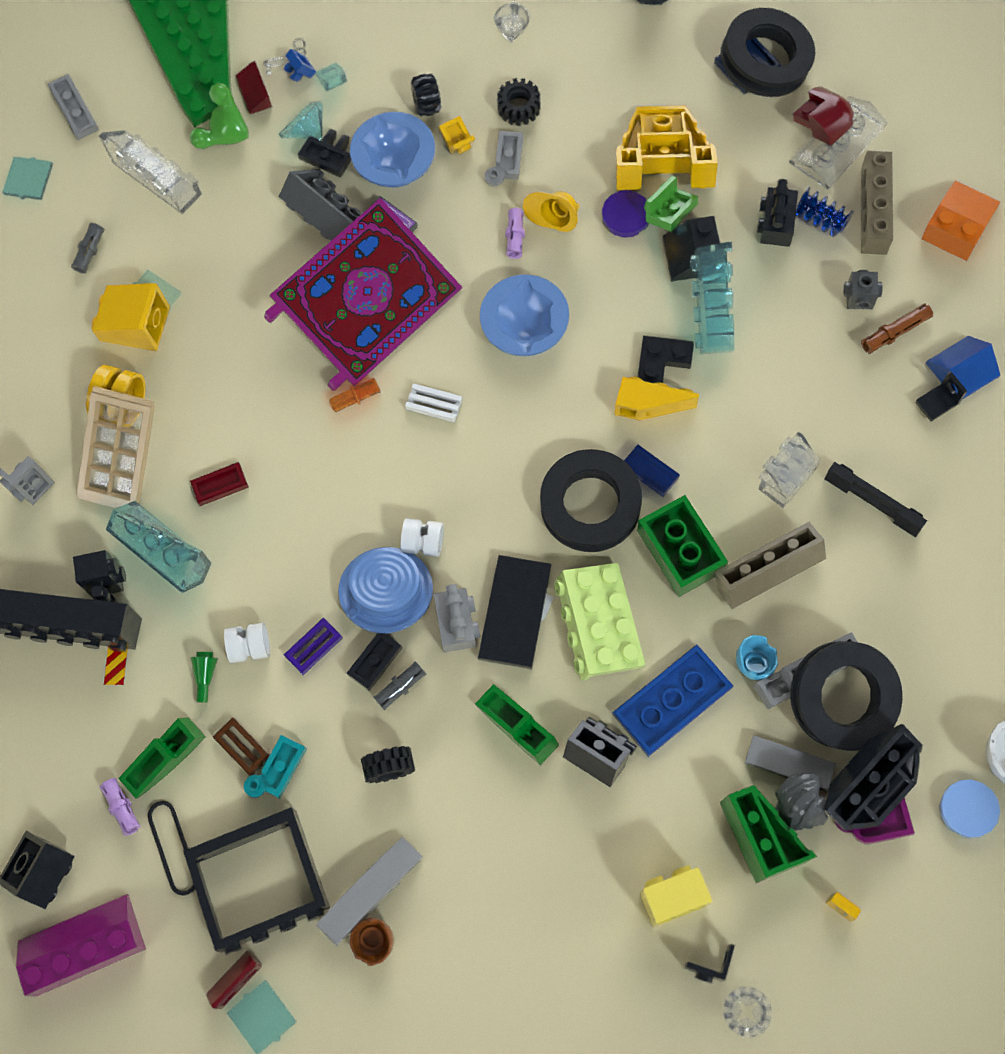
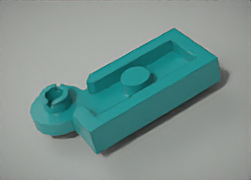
M281 735L261 770V775H251L245 780V793L252 798H258L267 792L280 799L307 748Z

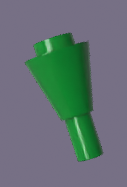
M196 652V657H190L197 684L196 702L208 703V685L211 683L218 658L213 657V652Z

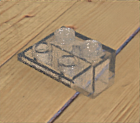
M799 431L793 438L788 436L779 447L781 451L776 458L771 456L762 467L764 470L759 476L761 482L758 490L782 508L789 503L813 475L820 462L804 435Z

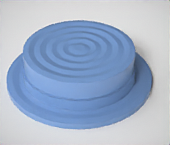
M387 112L368 119L357 129L351 141L350 156L354 168L365 180L384 187H402L417 180L428 171L435 156V141L429 127L419 118L403 112Z
M516 275L498 282L488 291L481 304L480 323L486 338L499 350L515 356H533L551 349L561 340L569 323V307L564 294L552 282L535 275Z
M381 547L366 551L350 562L341 576L338 593L344 613L358 627L375 633H393L412 626L425 614L432 600L433 583L428 568L416 555L403 553L400 548Z

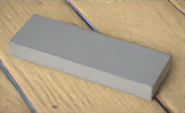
M69 74L47 84L78 140L99 130Z
M755 735L752 737L744 763L785 778L798 773H813L821 780L819 789L826 792L829 790L836 765L834 762Z

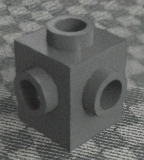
M868 270L851 272L849 280L844 282L843 287L844 297H847V309L874 308L877 298L882 296L883 290L882 282H878V272H869Z

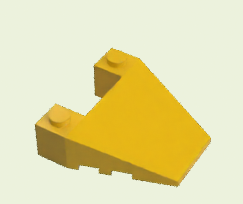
M685 105L643 106L636 108L629 122L627 133H624L622 143L616 150L617 190H641L642 174L689 173L691 188L705 189L716 187L718 165L716 148L712 143H708L705 132L698 129L697 121Z

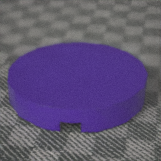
M630 190L618 191L610 195L602 208L603 224L616 236L625 238L639 235V232L645 230L649 225L646 222V211L644 209L647 199L638 192Z

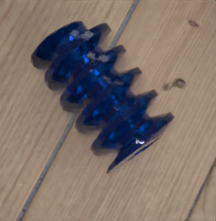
M809 187L797 205L796 217L800 218L805 214V222L808 223L814 219V227L822 224L821 230L823 232H827L831 228L830 236L835 237L847 226L854 211L851 210L845 215L844 205L836 210L837 201L834 200L830 205H827L828 196L818 200L819 191H816L811 196L809 195L811 187Z

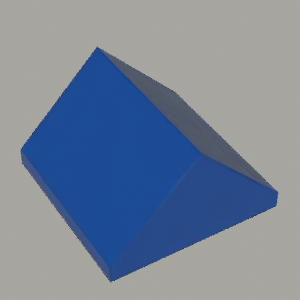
M971 336L965 337L926 361L928 367L941 383L947 373L951 371L967 390L964 398L1001 375L992 344ZM950 382L953 390L958 393L956 386Z

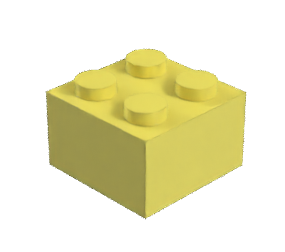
M690 865L674 870L671 874L672 877L664 880L662 876H658L646 881V884H644L645 888L642 889L640 895L653 927L705 908L713 902L699 867L691 870Z

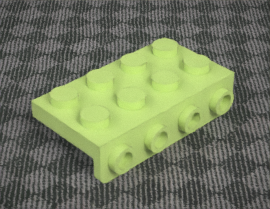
M613 563L563 570L556 578L554 589L556 595L560 596L562 604L561 617L567 624V641L569 647L573 648L575 656L574 669L579 674L581 681L588 680L592 676L643 668L645 661L619 564Z

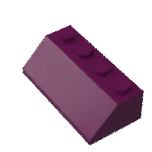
M129 895L121 896L18 940L16 970L24 996L37 997L146 950Z

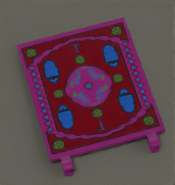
M379 198L269 295L275 304L265 311L264 318L269 323H272L284 312L339 370V373L328 382V387L335 391L346 380L353 387L356 386L463 287L389 206Z

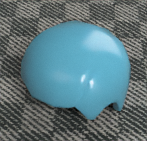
M751 635L742 641L736 652L737 667L749 679L756 681L765 679L773 675L778 666L777 649L772 648L768 644L766 637Z

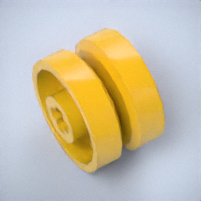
M104 364L100 366L93 374L86 395L87 415L91 392L95 386L145 399L146 385L142 374L127 370L122 372L120 368ZM101 403L98 420L117 424L119 408ZM124 409L122 426L130 428L134 425L140 413Z

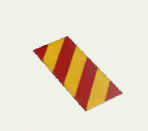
M108 646L104 685H124L128 649L125 652H116L110 650Z

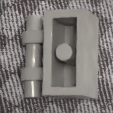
M456 584L446 586L447 591L434 593L444 653L477 647L475 638H480L478 621L472 622L471 612H476L473 596L467 595L466 588L457 589Z

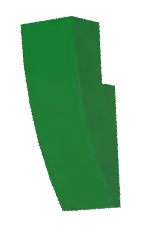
M493 684L475 703L478 709L540 766L559 746L557 740L550 732L536 722L531 714L496 685Z
M189 717L177 718L160 738L152 740L118 779L137 799L176 768L206 736Z

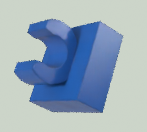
M290 49L285 54L289 62L284 66V70L290 74L294 70V73L290 76L291 80L298 82L303 75L311 78L317 72L305 55L293 49Z

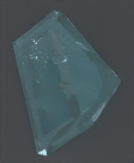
M320 101L310 102L278 135L285 139H308L309 136L322 140V103Z

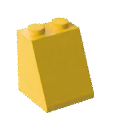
M155 283L106 285L104 294L99 298L97 316L92 320V331L101 342L157 351L170 305L159 286Z

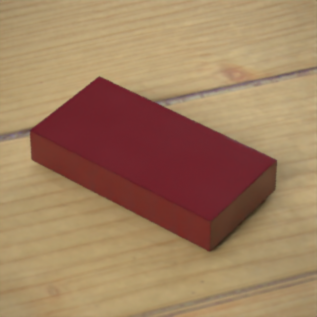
M239 462L190 481L199 506L249 488Z

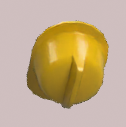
M557 191L552 194L533 192L528 194L523 201L524 214L536 225L562 232L572 231L577 226V212L580 204L576 203L575 199L567 192Z

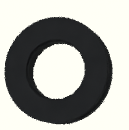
M754 8L739 14L730 24L721 46V60L729 77L744 90L759 96L779 97L792 93L802 85L814 63L816 51L810 32L798 19L778 9ZM753 38L773 40L787 52L790 63L782 67L763 65L748 52L746 42Z
M596 449L572 452L559 459L549 469L542 482L540 506L543 521L553 537L571 549L582 552H599L613 548L632 533L640 516L642 490L639 480L633 469L624 460L612 453ZM583 478L603 480L613 487L618 497L616 511L609 519L600 523L586 524L577 521L568 514L564 506L563 498L566 490L574 482Z
M835 641L815 648L803 658L792 679L790 700L798 724L809 737L828 747L845 751H857L868 740L894 728L901 712L903 692L901 681L894 665L882 652L872 646L859 642ZM844 666H850L859 670L866 677L870 687V703L866 712L859 720L850 724H839L833 721L826 714L822 704V688L826 678L834 670Z

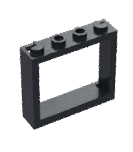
M292 807L183 851L214 950L217 952H225V955L242 950L241 944L251 940L253 944L265 941L270 938L269 933L280 929L281 933L297 927L296 922L305 918L308 921L316 920L318 917L325 915L324 910L330 908L297 811ZM290 827L315 901L223 938L199 863Z

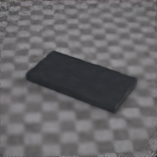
M498 555L478 660L532 669L551 572L550 563Z

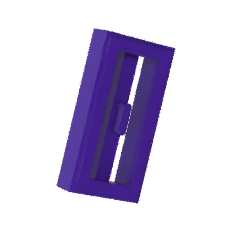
M323 617L284 656L304 675L339 643L343 637ZM325 627L327 630L295 659L293 656ZM331 635H333V637L330 640H328L314 655H312L303 665H301V663L309 655H311L325 640H327Z

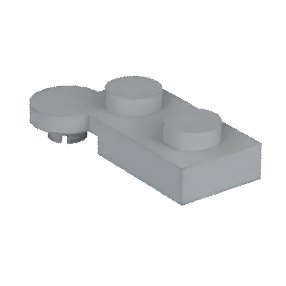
M499 131L496 166L489 168L485 172V181L488 185H501L504 179L519 180L524 139L523 132Z

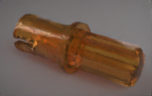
M371 378V380L354 388L350 386L349 390L330 398L329 403L333 411L338 412L356 403L360 405V401L377 393L379 394L381 391L375 378Z

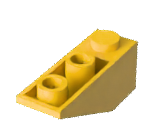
M622 377L614 415L640 421L690 410L697 407L699 394L687 388H671L661 382L649 383L638 377Z

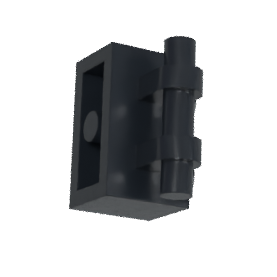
M779 179L777 187H768L766 197L761 196L759 212L764 213L763 218L758 219L757 233L761 234V244L786 247L791 245L794 235L798 190L788 189V181L786 179Z
M106 550L74 556L73 563L76 583L93 600L117 602V599L112 594L124 591L123 582H126V572L124 567L117 563L116 558H112Z
M588 717L586 721L582 720L568 738L563 758L611 787L625 768L629 755H633L637 746L628 741L629 738L624 734L618 735L607 728V724L599 720L597 722Z

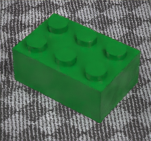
M686 495L638 520L637 532L678 597L715 578L714 572L728 565V560Z

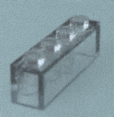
M126 130L102 132L99 135L114 165L181 214L202 195L198 186L199 181L193 174L183 172L175 161L165 159L157 148L153 147L151 149L139 135L133 136Z

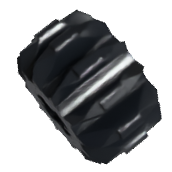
M424 73L413 77L411 80V91L415 109L419 116H431L439 113L441 110V99L435 76L432 73Z

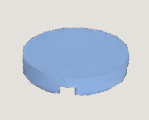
M972 779L960 780L950 785L940 800L939 808L942 820L948 829L962 837H981L992 831L998 823L1000 815L998 799L993 791L982 782Z

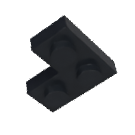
M643 335L638 378L649 383H663L665 366L691 369L694 341Z

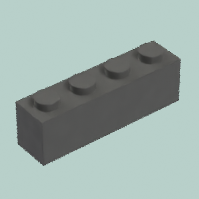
M321 169L290 171L278 197L286 203L289 209L299 213L306 223L318 229L324 238L332 241L362 214L357 208L347 205L349 199L345 195L337 194L334 191L336 185L331 180L326 182L323 179L324 173Z

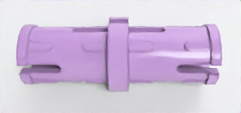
M520 208L508 210V227L505 230L507 238L506 255L511 259L522 257V239L525 237V230L523 229L524 211Z
M112 778L103 782L100 785V790L108 802L110 814L117 819L123 835L128 836L138 831L141 826L132 812V803L123 794L117 779Z

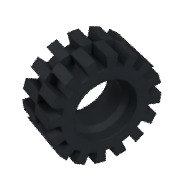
M514 78L512 84L509 80L506 81V87L502 85L497 93L498 112L502 116V120L505 122L508 120L510 125H513L515 121L517 126H521L523 121L525 125L529 124V119L533 122L535 115L538 116L541 110L538 87L536 85L533 86V82L530 80L526 83L524 78H521V82H517V78ZM515 98H524L528 100V103L523 106H513L510 104V101Z
M408 746L375 751L373 754H367L361 759L366 783L387 782L415 772L411 748Z

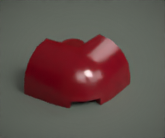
M821 86L814 87L808 91L809 100L792 114L793 120L810 129L813 138L831 146L852 127L854 112L850 103L844 97Z

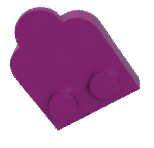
M905 797L877 827L845 831L835 821L839 830L845 833H853L857 841L867 845L915 834Z

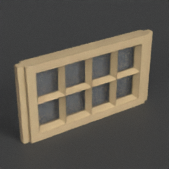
M96 386L93 387L79 473L77 498L132 513L138 512L155 401Z

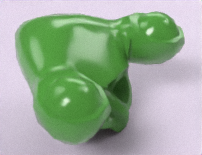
M214 84L211 86L209 94L212 101L218 104V106L211 113L212 116L209 121L210 130L196 128L191 132L190 141L195 148L205 149L213 145L236 144L249 138L247 125L235 104L231 90L225 84Z

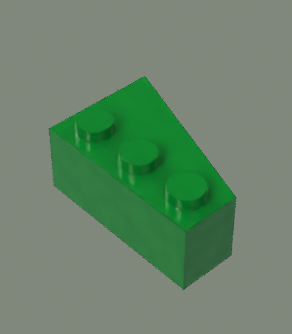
M755 785L729 794L720 801V805L756 884L803 865L817 857L812 850H808L800 841L794 829H790L778 816V811Z

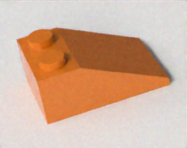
M955 180L930 219L921 239L967 261L998 208L1000 201Z

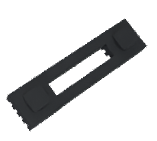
M836 462L832 464L824 480L846 494L848 491L852 492L894 519L893 524L916 538L927 522L920 512L913 508L905 507L853 474L854 471L844 464L839 465Z

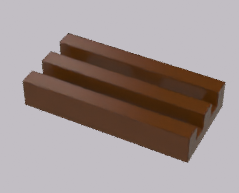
M233 717L213 736L219 745L249 776L254 775L255 771L258 768L260 769L270 756ZM232 726L262 755L259 759L229 730ZM224 734L253 762L250 767L221 738Z

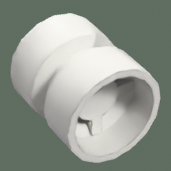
M405 518L401 534V552L417 554L419 551H422L424 555L439 557L443 544L444 524L434 521H428L426 524H423L421 520Z
M264 622L250 624L245 630L241 626L225 629V649L230 663L244 662L249 656L254 660L270 656L269 637Z

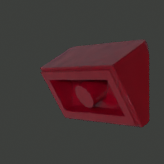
M253 61L235 75L249 114L272 107L256 61Z
M246 951L207 992V999L213 1009H223L262 967V964L251 952Z

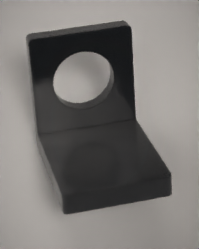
M950 371L941 385L918 398L915 403L932 422L959 405L967 390ZM950 382L956 386L958 393L953 390Z
M729 944L727 946L720 972L688 961L685 963L684 969L695 972V978L710 984H712L713 979L723 982L726 980L735 945Z

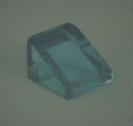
M337 63L315 72L326 92L347 82L345 71Z

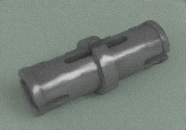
M95 223L89 224L83 241H80L77 246L79 250L71 265L73 270L82 274L87 272L92 257L98 252L97 245L105 230L102 226ZM92 241L86 253V256H84V253L88 247L89 242Z
M414 661L398 677L394 676L391 678L392 682L373 698L385 711L402 694L407 695L409 693L408 689L427 674Z

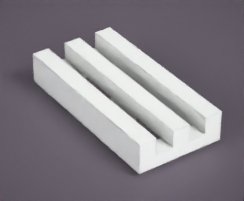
M413 383L412 392L408 396L409 400L406 402L405 408L409 411L455 423L463 399L459 395ZM415 401H418V402L426 403V404H429L430 406L441 407V408H444V409L452 410L453 412H452V413L444 412V411H441V410H437V409L429 408V407H426V406L418 405V404H415L414 402H415Z

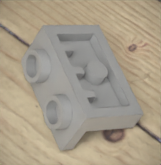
M29 456L17 464L10 475L0 468V476L2 477L0 483L21 502L26 499L34 505L55 483Z

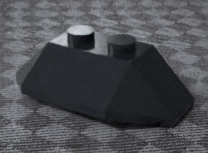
M903 724L868 740L830 783L824 810L845 831L879 826L917 784L922 743Z

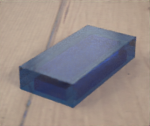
M639 444L624 460L633 469L641 482L662 497L667 494L680 477L679 473Z

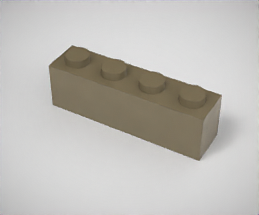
M808 522L715 571L718 591L730 608L734 609L825 560V541L813 525Z

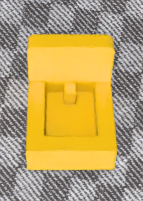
M460 115L438 127L451 154L458 151L460 155L472 148L471 144L476 140L474 135L470 136Z

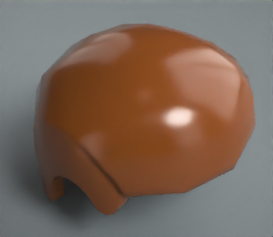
M370 917L360 921L353 928L350 935L349 944L354 957L368 966L384 962L392 952L394 945V936L391 928L384 921Z

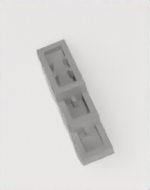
M852 632L832 641L858 642ZM803 658L783 667L780 671L753 685L767 710L790 699L792 679ZM844 666L837 670H834L827 678L835 675L836 673L842 671L843 669L849 666Z
M402 837L357 880L319 920L316 926L337 946L351 933L360 921L366 919L378 907L379 903L399 885L401 879L422 860L423 856Z

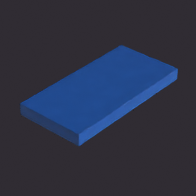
M696 644L612 712V715L647 757H649L734 686Z

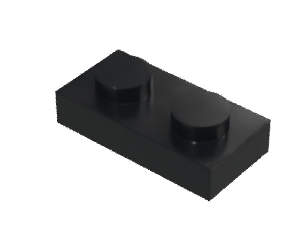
M377 633L346 674L370 691L403 647L387 634Z

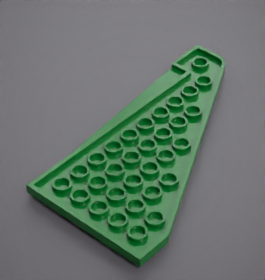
M129 0L183 111L194 128L210 120L212 111L218 106L210 97L211 86L221 83L231 90L228 0Z

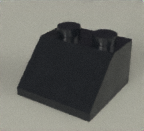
M714 216L689 219L676 227L672 232L669 231L663 235L662 239L671 282L721 275L724 259Z
M26 830L0 875V885L14 896L46 909L48 904L56 897L58 886L63 877L70 872L75 856Z

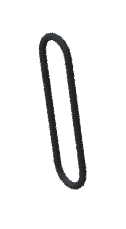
M156 802L149 809L148 821L170 887L177 895H189L195 890L194 883L187 891H179L175 887L152 819V813L156 807L160 805L167 806L171 810L183 848L186 850L188 847L176 811L169 802Z

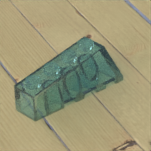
M732 242L699 247L694 251V255L690 256L691 271H695L696 281H692V296L697 297V307L693 308L694 323H698L699 333H695V347L700 348V354L729 353L734 351V316L729 314V309L733 307L732 288H728V283L731 282V276H733V265L727 262V252L732 251Z
M136 501L113 509L106 531L177 590L184 593L204 582L212 563L203 551L186 543Z

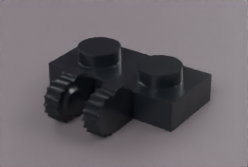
M333 129L326 133L322 141L309 136L298 152L299 160L341 178L352 161L350 153L345 151L350 143V138L343 134L336 145L333 146V142H335L337 132Z

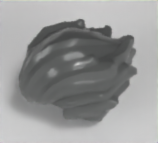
M813 773L791 775L786 778L781 786H779V790L775 792L778 799L775 807L779 813L778 816L790 829L793 828L794 831L804 828L812 829L814 826L824 825L828 820L824 810L826 800L823 796H819L821 780Z

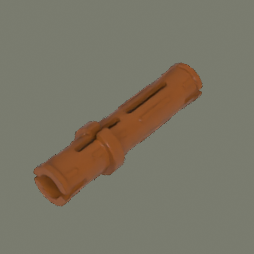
M924 303L891 324L882 325L877 332L861 340L863 350L871 354L886 344L894 343L896 338L931 319L933 317V310L928 304Z

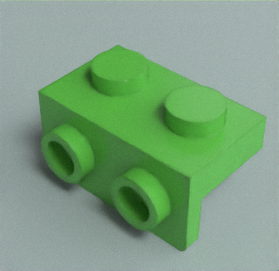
M671 176L646 200L644 206L646 222L672 232L698 205V196L677 189V177Z

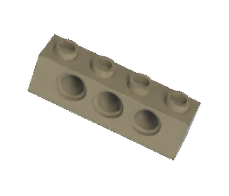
M867 151L861 167V254L887 255L893 241L892 152Z

